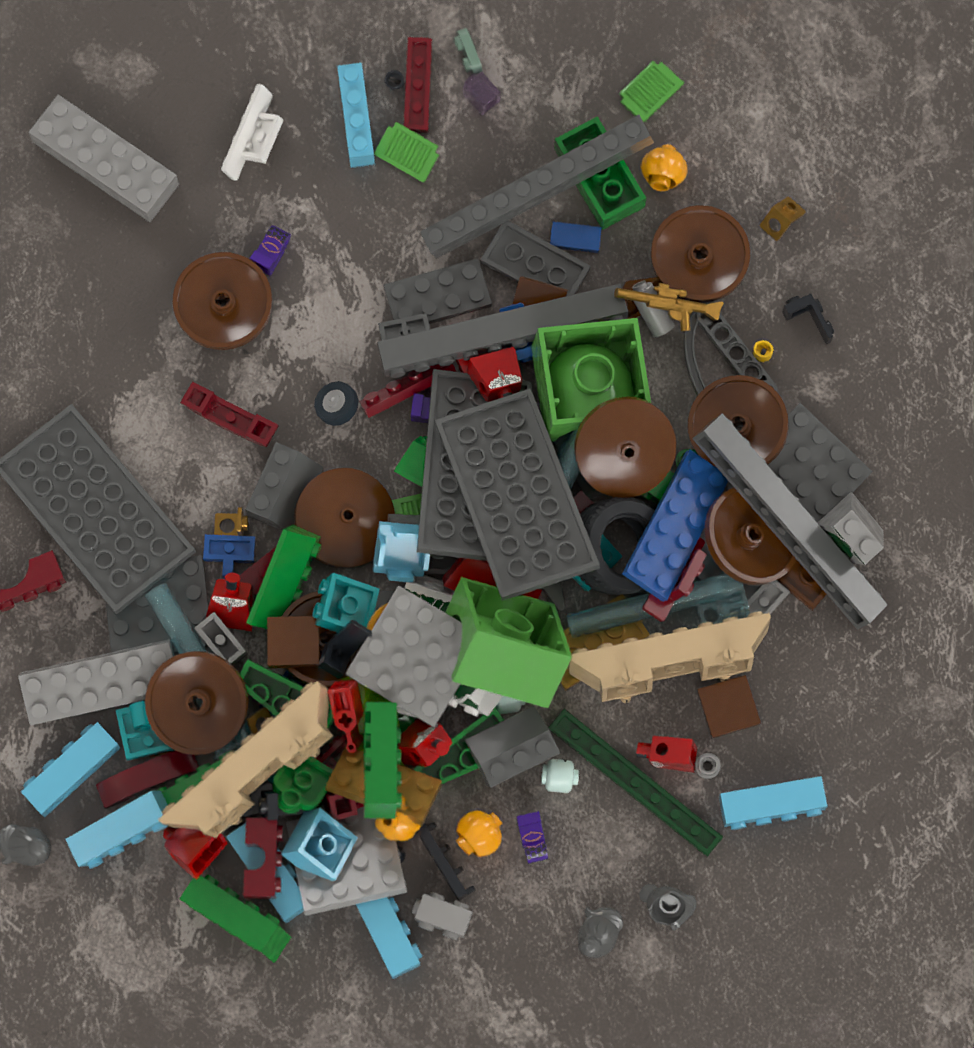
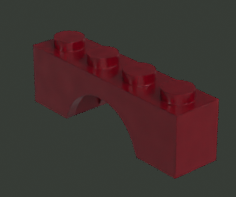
M53 550L29 559L27 574L18 585L9 589H0L1 612L14 608V604L20 601L29 602L39 597L38 594L48 591V593L57 591L62 588V584L67 583Z

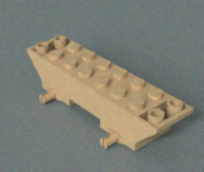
M754 612L749 614L747 618L729 617L724 619L723 623L713 624L712 622H706L698 625V628L690 630L687 627H682L666 635H663V633H653L647 639L642 640L629 638L624 640L623 644L613 645L612 643L599 645L598 649L590 651L586 648L577 649L571 654L572 659L568 665L569 674L600 692L602 702L621 699L623 703H626V700L630 702L632 696L652 692L653 681L699 672L701 681L719 678L722 682L725 679L727 681L731 675L751 671L754 652L768 632L771 616L770 613Z
M318 681L315 684L311 682L301 690L300 693L302 695L295 701L290 700L285 703L281 708L282 712L277 717L267 719L261 725L262 730L255 736L254 734L249 735L241 742L242 747L235 753L231 751L221 760L222 764L216 770L214 768L210 769L202 776L201 779L203 781L196 787L193 785L182 793L183 798L176 804L171 803L162 811L163 816L158 820L162 824L174 828L201 829L204 834L215 838L232 824L239 825L238 822H242L241 816L255 804L249 797L252 792L282 766L286 765L296 769L310 756L317 757L316 754H320L319 748L333 736L327 729L329 710L328 688Z

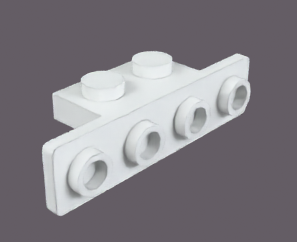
M257 84L251 95V100L221 168L232 180L238 179L246 160L266 163L283 122L280 116L266 113L273 95L262 84Z

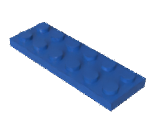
M692 450L685 452L622 575L662 602L668 600L705 527L709 508L722 494L728 482L727 478L718 468Z

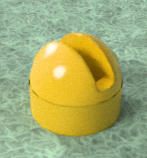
M761 340L754 345L753 355L756 360L767 362L772 357L773 346L770 342ZM763 349L767 350L765 355H761Z

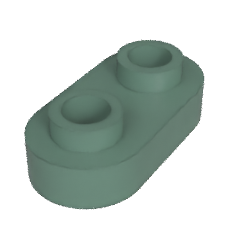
M467 28L456 31L457 36L454 37V42L457 50L463 51L465 58L462 59L466 72L471 71L472 75L482 73V66Z

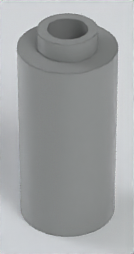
M643 280L632 287L633 291L657 295V291L653 290L652 282L646 283ZM634 301L653 337L662 336L674 328L675 324L669 317L668 311L646 307V303Z

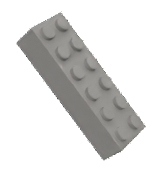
M60 95L56 96L29 131L34 144L148 222L152 221L179 185L176 174Z
M171 639L21 672L18 677L29 724L35 725L145 700L148 684L155 671L165 661L175 656Z

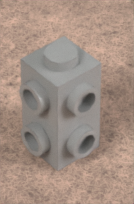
M430 892V895L423 894L422 900L417 898L412 913L416 914L415 921L419 922L418 927L432 932L434 928L444 931L443 936L456 941L458 937L464 939L473 914L472 911L468 910V905L455 901L454 905L444 901V896L434 892Z

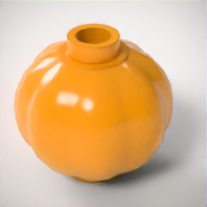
M664 144L662 147L654 148L644 156L641 163V171L643 177L653 189L668 191L683 182L687 175V164L681 153L676 151L674 146Z
M402 796L401 809L405 811L408 809V806L405 805L406 798ZM397 811L396 819L375 818L376 828L390 841L409 840L421 827V825L415 824L406 815Z
M480 810L468 812L457 824L456 833L459 838L456 839V842L468 856L472 853L477 857L491 855L501 844L502 834L499 826L502 825V822L493 812L491 814Z

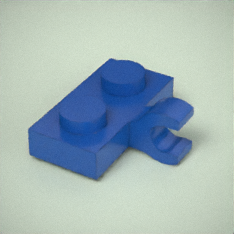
M205 534L203 560L223 562L222 577L225 579L228 573H234V563H254L256 538L255 536Z

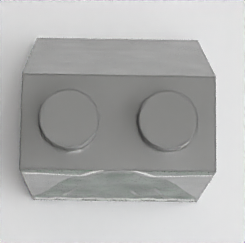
M852 492L817 522L832 537L833 542L849 557L852 564L866 565L884 548L883 529Z

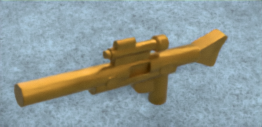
M664 283L654 286L653 290L658 291L657 295L616 288L614 292L616 298L646 303V307L668 311L671 319L680 321L681 331H691L690 315L692 311L704 313L712 320H718L720 310L724 304L722 301L705 304L677 299V295L679 297H686L687 291L684 289H671L669 284Z

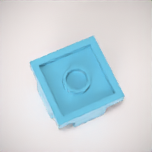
M379 521L373 562L374 573H384L387 575L388 580L413 582L414 576L424 577V571H428L430 554L416 552L419 525Z

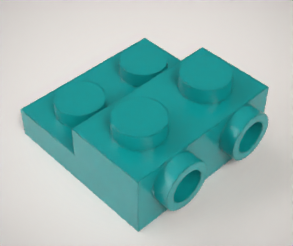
M332 573L326 580L322 579L318 588V593L322 594L320 603L317 602L313 610L312 616L316 618L315 625L339 632L351 620H355L367 628L369 620L374 614L380 589Z

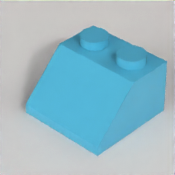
M321 808L304 811L281 855L299 869L331 881H336L358 837Z

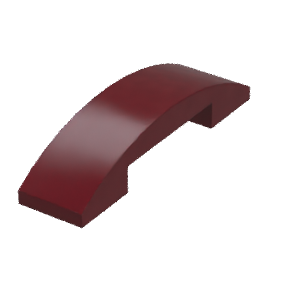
M193 381L180 402L189 410L215 425L264 447L268 446L279 427L278 424L258 414L254 415L216 396L214 392Z
M173 751L113 775L96 784V787L106 809L165 782L197 772L196 769L199 765L195 755Z

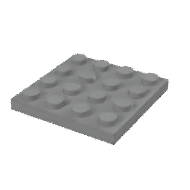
M398 586L371 630L372 637H367L345 674L390 702L397 703V706L432 727H435L460 686L459 683L452 682L451 675L460 651L462 623Z
M364 807L357 810L358 815L337 820V822L358 838L336 881L328 880L295 866L305 916L407 892L396 841L386 839L375 826V818H364ZM300 819L286 822L289 838Z

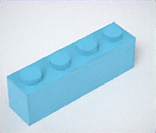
M362 63L339 65L338 74L350 166L375 165Z
M98 722L94 726L89 724L80 733L82 737L75 743L73 741L69 742L61 750L63 754L56 760H49L42 769L44 771L38 777L33 776L24 783V789L21 793L42 816L46 817L120 749V746Z
M822 776L720 793L719 795L724 827L731 826V830L746 828V823L756 822L757 826L772 823L771 819L780 817L782 821L797 819L796 815L806 813L807 817L818 816L822 814L821 810L827 808Z
M150 791L68 837L66 842L78 867L88 866L89 869L102 864V858L109 854L113 857L122 853L125 850V845L129 843L134 845L145 840V834L153 830L155 833L166 828L168 825L162 824L158 820L163 816L162 811L168 806L162 792Z
M245 823L226 837L247 868L255 870L264 864L265 852L258 847L246 846ZM282 863V867H277V877L282 878L281 893H277L276 899L269 900L284 922L288 923L302 913L304 908L300 888L294 881L297 875L289 864L284 866Z
M393 897L356 904L392 979L420 966L418 959L422 958V955L416 943L410 944L407 938L411 934L404 920L399 922L395 914L399 911V908Z

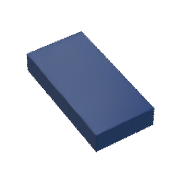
M553 222L550 244L559 249L599 253L602 227Z

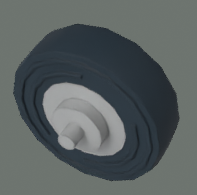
M336 381L325 385L318 392L314 408L317 416L324 423L338 426L348 422L355 415L359 399L356 391L350 385Z

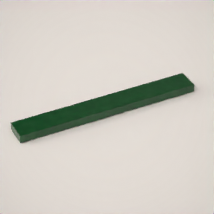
M565 708L548 727L553 734L704 856L708 857L722 840L723 836Z

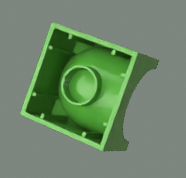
M638 318L537 329L531 351L541 416L551 442H555L564 434L578 430L589 412L610 399L636 397L651 403Z
M461 577L445 612L462 623L461 646L454 671L451 675L452 682L548 708L572 659L555 604L525 595H519L502 601L497 587Z

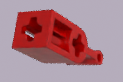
M354 679L336 681L327 690L334 722L340 730L346 733L348 742L346 749L348 752H355L363 742V736L359 733L358 723L363 717V706L358 683Z

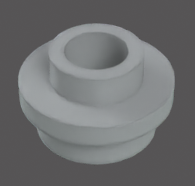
M711 753L700 755L695 762L697 774L705 779L717 776L721 768L719 759ZM705 762L712 764L710 771H706L703 768Z

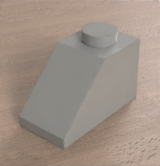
M214 612L194 628L216 655L224 658L233 666L248 655L246 650Z

